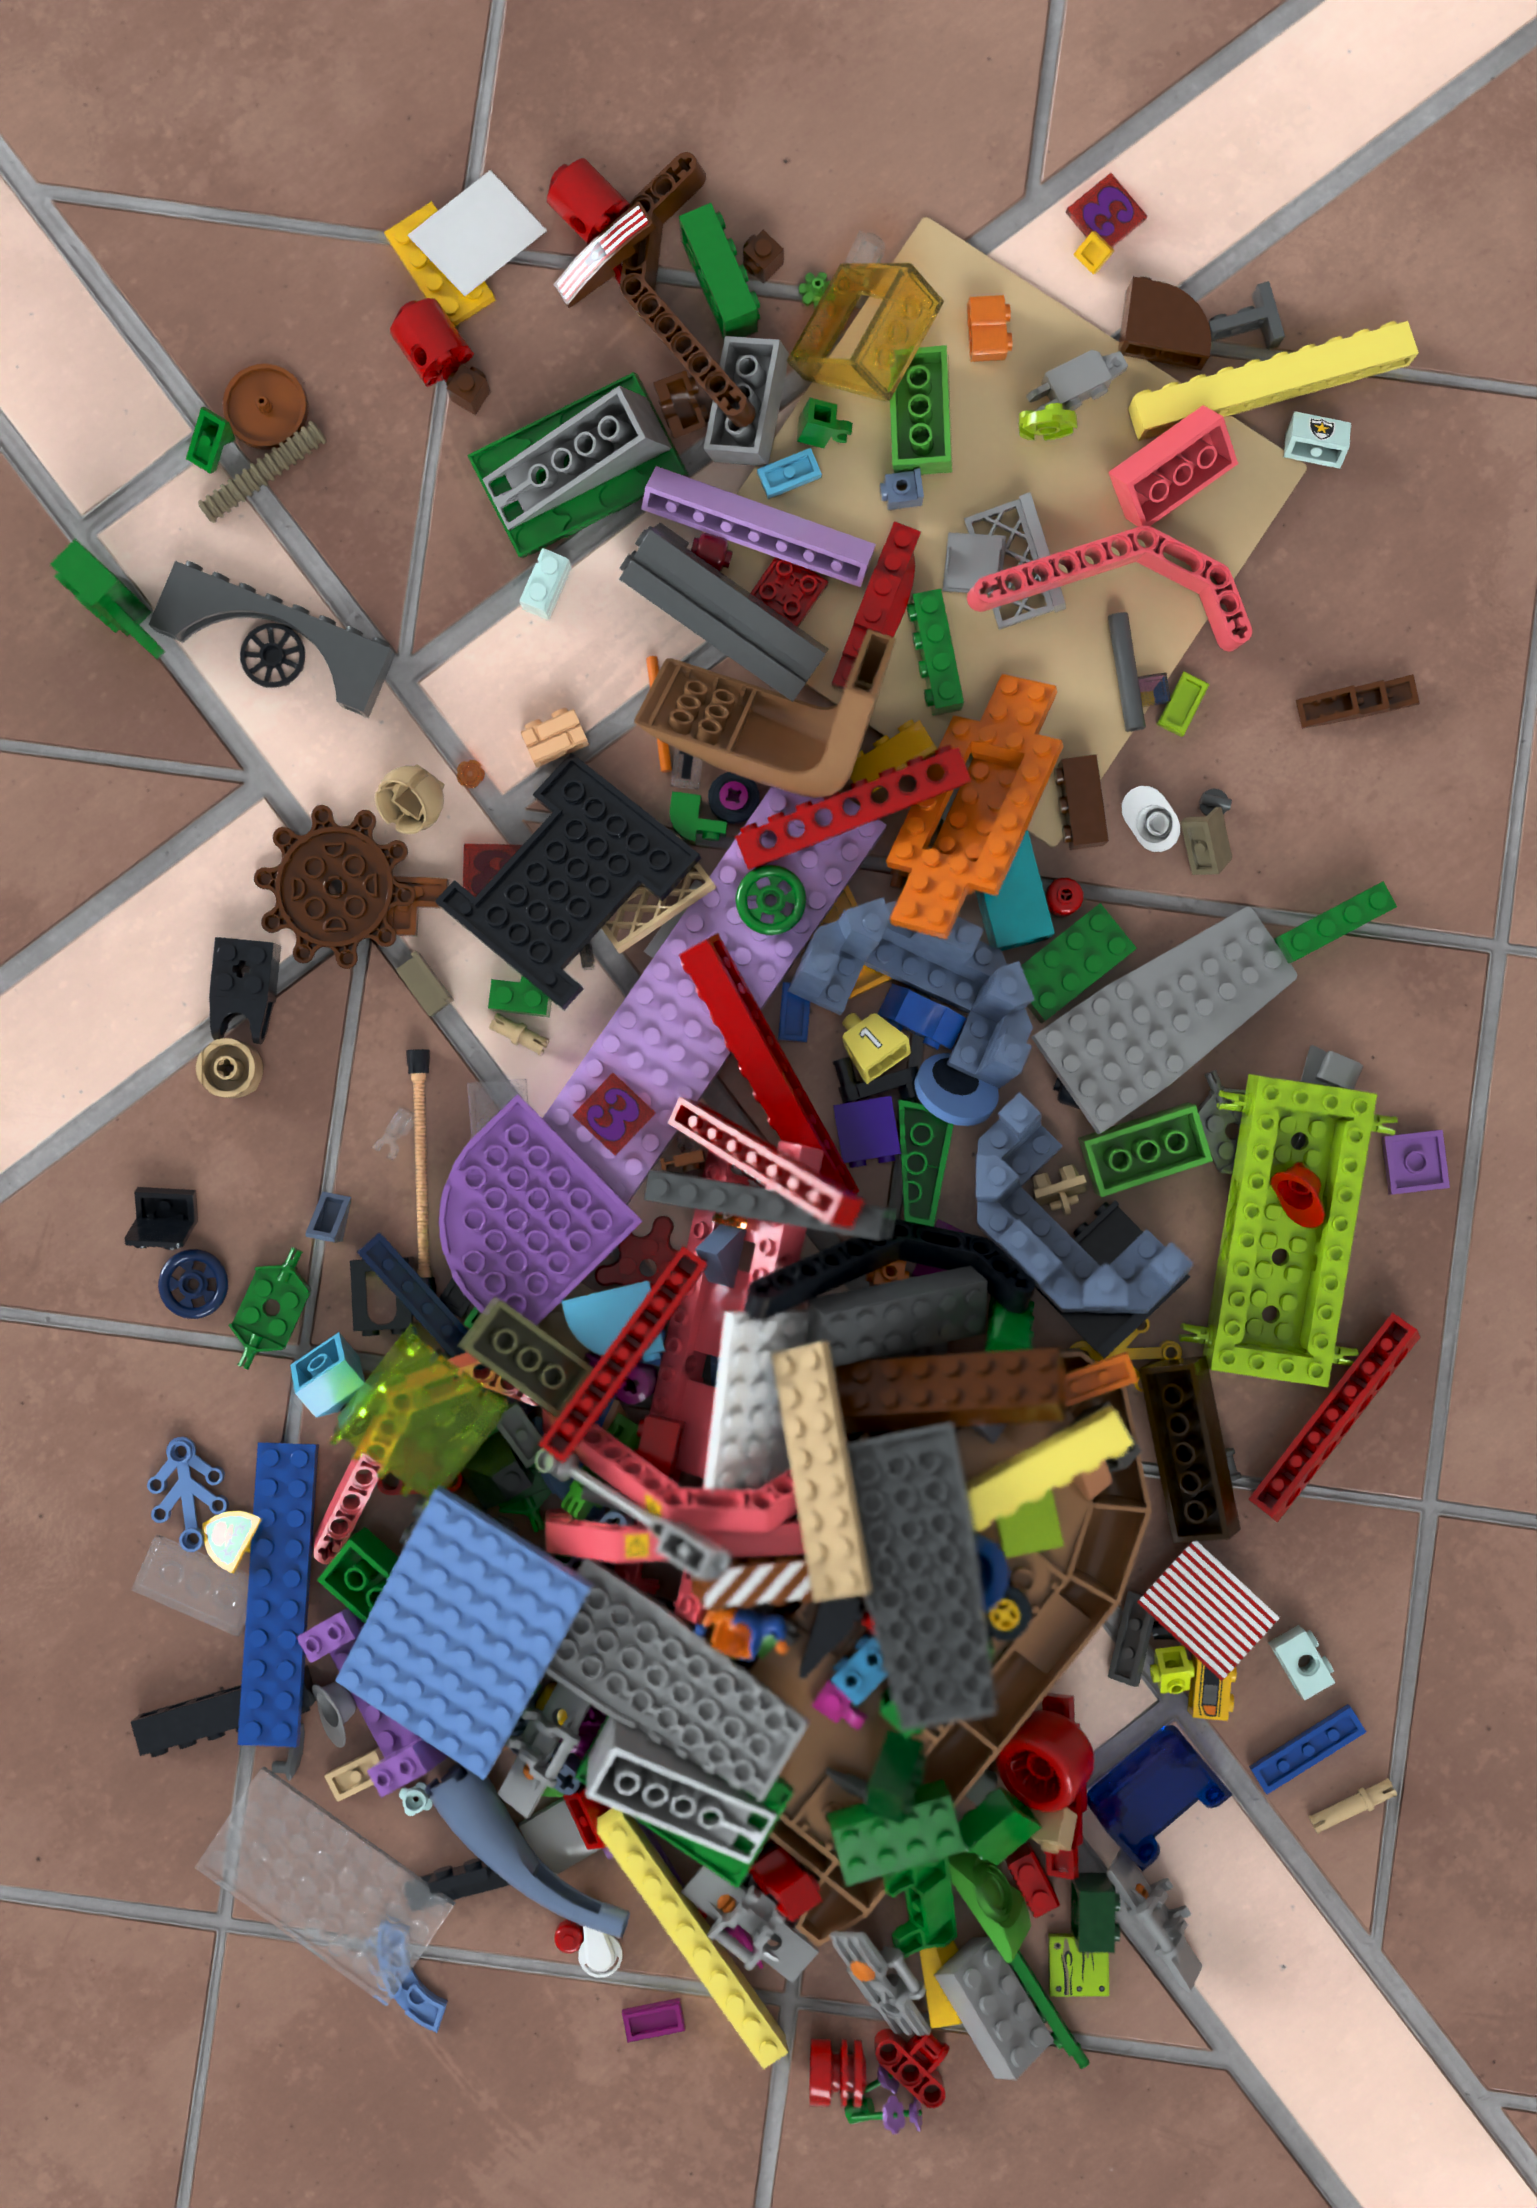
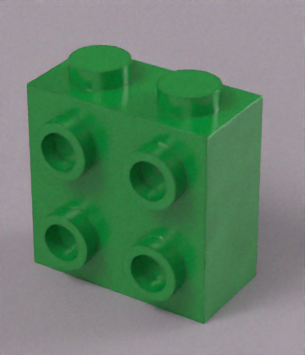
M1001 1787L989 1792L984 1801L974 1809L967 1811L958 1822L964 1849L969 1853L973 1851L981 1860L985 1861L987 1859L995 1865H999L1042 1828L1030 1807L1022 1804L1016 1796Z

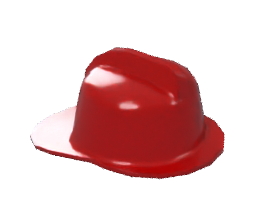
M1296 1162L1285 1172L1275 1173L1272 1176V1188L1277 1194L1283 1210L1291 1220L1307 1228L1319 1227L1324 1222L1325 1213L1319 1199L1321 1190L1320 1179L1314 1172L1307 1169L1303 1162Z

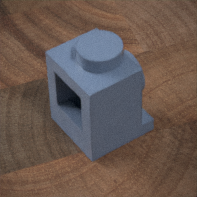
M920 468L914 469V471L885 474L884 483H880L881 501L887 502L888 510L922 506L924 493ZM906 485L907 488L904 491H900L896 486Z

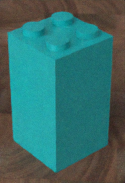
M1026 831L998 895L975 890L988 943L990 946L1001 951L1045 941L1055 934L1029 832Z

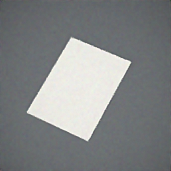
M489 170L407 236L453 285L466 296L547 230L495 174Z

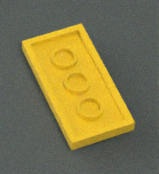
M431 201L386 230L384 234L425 298H435L453 324L457 326L496 300L485 281L464 296L407 236L438 211Z

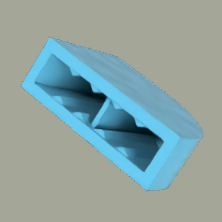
M649 1281L561 1301L570 1330L585 1347L603 1356L648 1295L651 1285ZM661 1332L642 1357L643 1363L661 1359L660 1353L666 1352Z

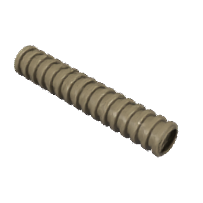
M309 421L308 427L302 426V431L299 433L295 431L292 438L288 436L286 438L287 442L284 444L280 442V447L277 449L273 447L271 449L273 452L270 454L266 452L263 459L259 457L255 465L253 463L249 465L251 468L248 470L244 468L242 470L243 473L241 475L237 473L234 480H227V485H220L221 489L219 491L215 489L212 496L209 494L205 496V501L199 500L198 506L209 521L217 522L216 518L219 516L220 518L224 517L223 513L226 511L228 513L231 512L230 508L232 506L238 507L239 501L245 502L246 496L252 497L253 491L259 492L261 490L260 486H267V481L270 479L274 481V476L277 474L281 476L283 474L281 471L284 469L288 471L291 464L296 465V460L299 458L303 460V455L306 453L310 455L313 448L317 450L320 443L324 445L326 438L315 422Z

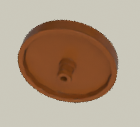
M273 364L249 366L232 378L224 392L222 402L224 418L229 421L233 434L241 442L252 448L271 450L275 447L277 449L280 447V442L284 444L287 442L286 438L288 436L290 438L294 437L293 433L295 431L301 432V427L305 426L308 416L306 394L296 377L280 366Z

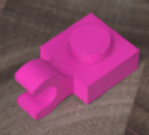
M831 1679L827 1681L812 1707L836 1724L843 1717L847 1723L857 1730L862 1727L868 1717L865 1713L851 1705L852 1701Z

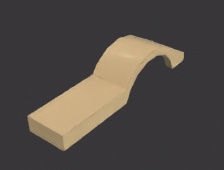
M379 1747L324 1775L337 1802L374 1785L367 1770L385 1758Z

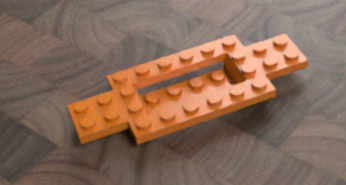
M1001 674L980 721L953 715L938 748L951 744L952 749L959 747L965 764L970 753H972L973 760L968 768L971 783L959 788L931 849H927L953 790L911 806L886 860L889 868L910 873L891 914L890 921L892 925L947 940L967 894L972 895L973 891L977 890L998 895L1063 749L1062 740L1039 735L1057 694L1055 685ZM932 765L927 771V776L932 781H939L943 778L945 772L941 766Z

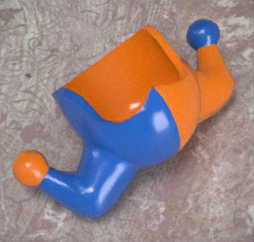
M732 1606L722 1611L708 1610L702 1622L694 1628L698 1636H705L707 1628L715 1623L711 1646L717 1651L737 1659H755L763 1637L771 1633L777 1639L775 1650L779 1654H785L789 1649V1645L786 1642V1622L784 1617L773 1614L758 1615L751 1608Z

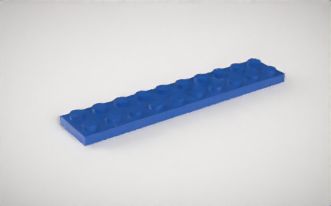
M258 1443L253 1515L261 1518L262 1521L251 1540L237 1745L300 1746L305 1653L297 1636L307 1631L319 1444Z

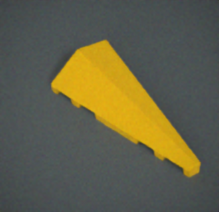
M954 1940L946 1947H933L919 1951L931 2028L962 2024L934 1976L959 1951Z

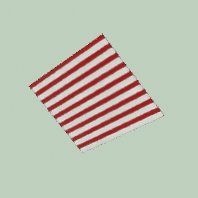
M1198 1541L1191 1542L1137 1601L1141 1607L1221 1681L1226 1678L1279 1620V1617Z

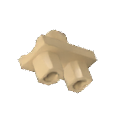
M1073 1164L1059 1169L1058 1173L1062 1182L1051 1184L1048 1173H1042L1033 1177V1199L1040 1206L1049 1204L1051 1211L1062 1209L1065 1216L1071 1214L1070 1206L1079 1203L1077 1195L1086 1192L1085 1185L1087 1184L1085 1176H1080Z

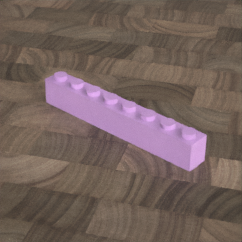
M657 466L645 487L641 507L644 511L725 538L731 542L861 587L876 546L874 543Z

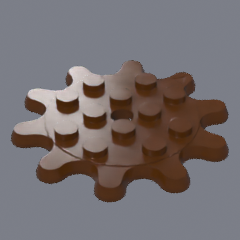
M318 805L311 813L312 828L307 834L297 835L287 827H279L273 833V842L282 852V860L278 866L274 868L263 867L254 874L255 885L261 889L272 891L276 897L274 908L263 915L261 925L269 933H275L285 928L293 930L297 938L293 948V957L299 963L310 962L318 949L329 947L335 953L337 964L344 969H350L358 961L357 946L363 939H373L382 947H389L396 941V931L389 925L387 914L392 907L409 906L416 898L414 888L407 884L398 883L393 876L394 867L407 857L408 848L400 840L392 841L386 845L377 844L372 835L376 825V817L369 810H361L350 825L342 827L335 823L332 810L328 806ZM333 880H341L342 893L332 895L329 891L330 883Z

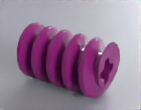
M638 1363L616 1393L617 1397L627 1404H637L650 1397L655 1391L657 1382L656 1368L650 1364ZM636 1379L639 1381V1385L635 1386L633 1382Z

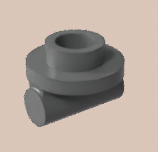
M1209 789L1202 794L1199 800V807L1205 816L1215 807H1221L1224 814L1227 810H1230L1232 799H1228L1227 795L1220 789Z

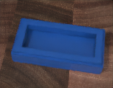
M783 982L778 1040L807 1042L810 1001L788 992L787 990L791 982Z

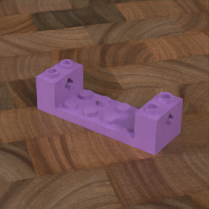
M346 1608L297 1636V1639L310 1663L329 1653L340 1672L365 1623ZM350 1691L385 1757L367 1770L381 1797L423 1776L449 1757Z

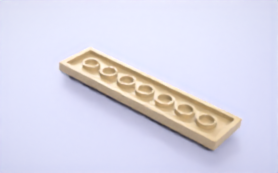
M817 1342L771 1353L813 1602L872 1592L829 1342Z

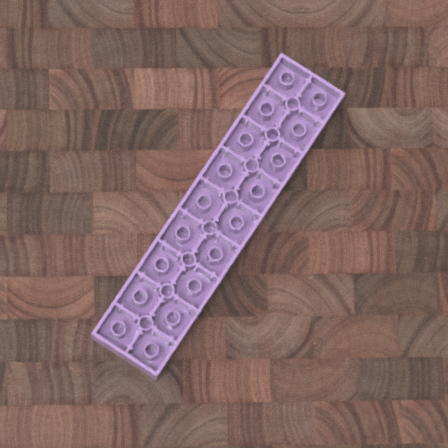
M771 787L745 826L752 823H757L758 827L769 823L767 818L784 811L785 816L796 812L795 806L811 800L814 805L824 801L823 797L801 796ZM850 799L844 804V811L849 815H854L860 810V806ZM827 809L819 811L816 816L817 823L820 826L829 825L833 818L831 811ZM878 819L766 864L782 866L792 871L800 879L806 892V908L801 920L792 929L779 935H763L753 931L746 926L738 914L736 892L742 879L752 870L747 869L735 839L709 876L717 888L687 908L542 1118L627 1205L647 1178L649 1170L653 1169L679 1131L668 1124L679 1097L699 1102L732 1054L725 1045L724 1036L719 1027L715 1026L712 1022L707 1005L697 995L696 985L691 976L684 971L679 954L718 933L760 1010H762L847 884L850 883L885 832L887 825ZM796 820L790 824L789 833L791 836L799 837L804 833L805 826L802 821ZM768 831L763 834L761 839L765 848L775 846L777 836L774 832ZM768 877L756 881L759 890L771 885ZM784 880L777 885L785 895L792 890L790 885ZM770 895L766 897L765 902L767 905L773 906L776 904L777 899L775 896ZM748 896L749 909L758 908L756 903L757 896ZM786 902L781 913L788 917L794 905ZM762 913L760 921L772 924L775 916ZM611 1088H619L627 1092L635 1099L640 1110L639 1117L634 1122L624 1121L626 1132L617 1141L603 1139L593 1131L587 1121V1111L592 1105L597 1104L604 1109L603 1116L600 1119L595 1118V1121L605 1127L609 1126L612 1122V1116L608 1112L611 1106L616 1110H623L626 1103L624 1099L616 1095L618 1101L613 1105L605 1101L604 1095Z

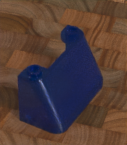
M1167 1725L1154 1733L1093 1785L1087 1793V1805L1105 1831L1143 1872L1160 1854V1846L1155 1839L1158 1834L1198 1800L1207 1808H1215L1224 1803L1233 1794L1179 1729L1174 1725Z

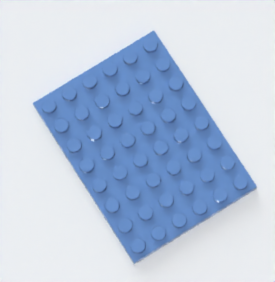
M439 1486L433 1492L335 1681L484 1780L489 1775L594 1584L450 1491Z

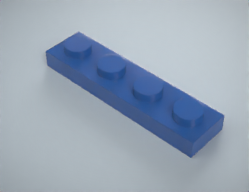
M1347 1704L1251 1764L1249 1768L1264 1792L1269 1794L1365 1734L1366 1730L1351 1706Z

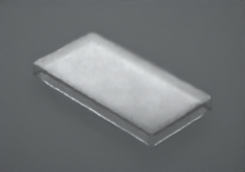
M158 1534L154 1537L133 1584L132 1591L237 1637L241 1635L246 1624L249 1574L238 1569L233 1574L221 1568L209 1556L197 1551L187 1552L181 1548L179 1543Z

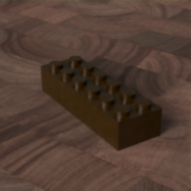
M1197 1356L1150 1362L1139 1369L1173 1543L1231 1539L1241 1530L1207 1357Z

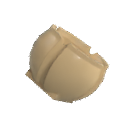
M418 764L395 768L384 776L378 786V791L375 792L377 810L388 825L390 823L396 824L395 830L398 832L415 834L426 830L437 821L443 809L444 794L442 790L445 784Z

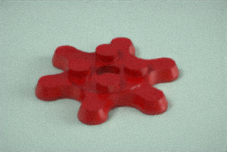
M667 1216L657 1217L653 1222L650 1233L646 1236L638 1237L631 1232L617 1246L619 1249L617 1261L610 1265L599 1266L596 1269V1282L601 1286L618 1284L623 1287L649 1281L652 1289L679 1252L670 1244V1236L674 1230L671 1218ZM650 1259L655 1262L657 1270L654 1275L645 1276L641 1273L640 1264L642 1261Z

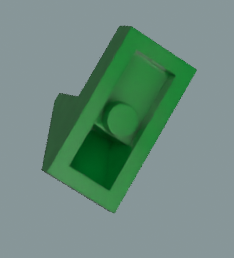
M201 407L186 459L210 474L215 472L224 445L235 440L229 421L206 407Z

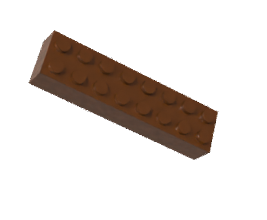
M1059 1348L863 1360L833 1367L844 1433L921 1429L954 1422L955 1427L1065 1421L1066 1365Z

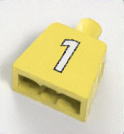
M851 1013L842 1022V1025L848 1030L842 1036L845 1050L866 1084H869L911 1054L909 1038L876 1013L869 1015L864 1020H861L856 1013Z

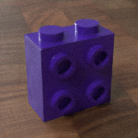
M891 1096L833 1105L841 1157L844 1163L849 1162V1168L866 1166V1159L878 1158V1163L896 1161L895 1155L901 1154Z

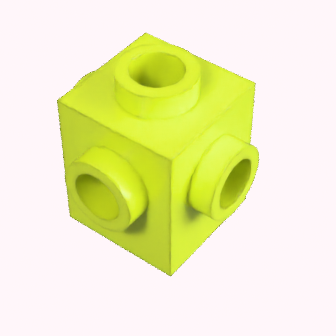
M1181 1645L1155 1649L1154 1664L1150 1665L1152 1682H1158L1160 1694H1179L1190 1690V1679L1195 1677L1192 1660H1188L1185 1647Z

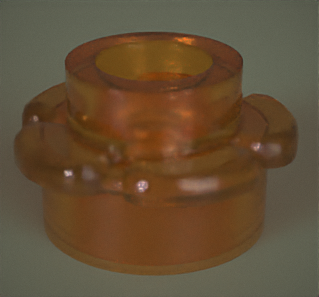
M476 760L463 761L457 767V781L461 785H466L467 788H475L484 780V769L481 768V764ZM469 771L473 772L472 776L467 775Z

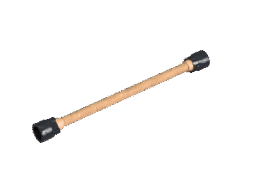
M415 1049L406 1050L408 1074H411V1081H413V1087H415L413 1089L415 1091L413 1092L415 1095L413 1096V1101L415 1102L414 1113H416L414 1114V1117H416L414 1118V1121H416L414 1122V1128H416L414 1135L416 1136L415 1154H417L415 1156L417 1158L415 1159V1162H417L415 1163L417 1166L415 1167L417 1169L415 1171L417 1173L416 1188H418L416 1189V1192H418L416 1193L418 1195L416 1197L418 1199L416 1201L418 1203L416 1204L418 1207L417 1229H419L417 1230V1233H419L417 1234V1240H419L417 1243L419 1244L418 1259H420L418 1260L420 1264H418L417 1274L437 1295L435 1277H432V1270L428 1267L430 1266L428 1263L430 1262L428 1260L430 1258L428 1256L430 1254L428 1252L429 1230H427L429 1228L427 1226L429 1225L427 1222L429 1221V1216L427 1215L428 1200H426L428 1199V1196H426L428 1195L426 1192L428 1191L426 1189L428 1182L426 1181L427 1166H425L427 1165V1159H425L427 1158V1155H425L427 1154L425 1151L427 1150L425 1148L427 1145L425 1144L426 1129H424L426 1128V1125H424L426 1124V1118H424L426 1111L424 1110L425 1092L423 1091H425V1088L423 1087L425 1085L423 1083L426 1081V1074L429 1073L430 1050Z

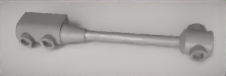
M543 1448L537 1453L535 1464L540 1472L549 1473L560 1481L574 1478L646 1525L659 1540L655 1551L697 1579L716 1580L726 1572L731 1559L728 1551L682 1522H674L647 1512L579 1468V1457L573 1453L566 1463H562Z

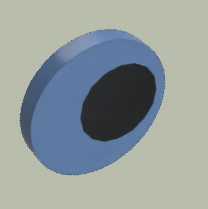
M951 1053L936 1054L927 1058L916 1074L914 1085L920 1102L930 1113L943 1121L960 1126L977 1125L986 1121L991 1116L999 1100L997 1087L946 1065Z

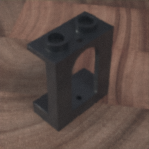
M413 1256L403 1257V1259L412 1268H414ZM363 1259L351 1260L353 1331H362V1336L380 1335V1330L391 1329L392 1335L408 1334L409 1328L416 1327L417 1322L413 1321V1315L397 1297L396 1316L393 1321L386 1324H376L371 1320L368 1314L366 1272L373 1270Z

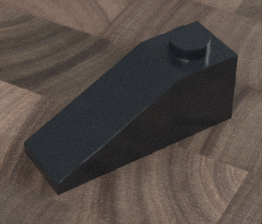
M861 1594L820 1601L800 1664L798 1677L805 1679L852 1630L854 1621H861L865 1607L864 1603H860Z

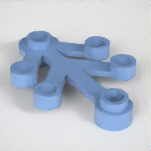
M177 1437L169 1442L166 1449L168 1460L156 1476L148 1480L147 1488L153 1494L163 1492L167 1487V1479L176 1468L179 1480L161 1504L152 1509L151 1517L156 1523L167 1521L171 1516V1509L181 1497L186 1530L181 1533L179 1543L183 1550L194 1552L204 1545L203 1530L198 1528L194 1495L207 1504L210 1511L214 1514L225 1512L229 1507V1501L225 1496H216L193 1479L190 1466L203 1474L206 1482L210 1485L221 1483L225 1478V1472L221 1467H212L197 1456L196 1446L191 1439ZM179 1446L186 1448L187 1453L185 1456L178 1454ZM212 1471H217L220 1476L218 1481L212 1480ZM155 1479L159 1480L162 1484L159 1490L153 1487ZM216 1500L223 1502L222 1510H218L215 1507ZM159 1508L163 1509L166 1513L163 1519L157 1516ZM191 1533L197 1534L199 1538L198 1543L191 1542Z

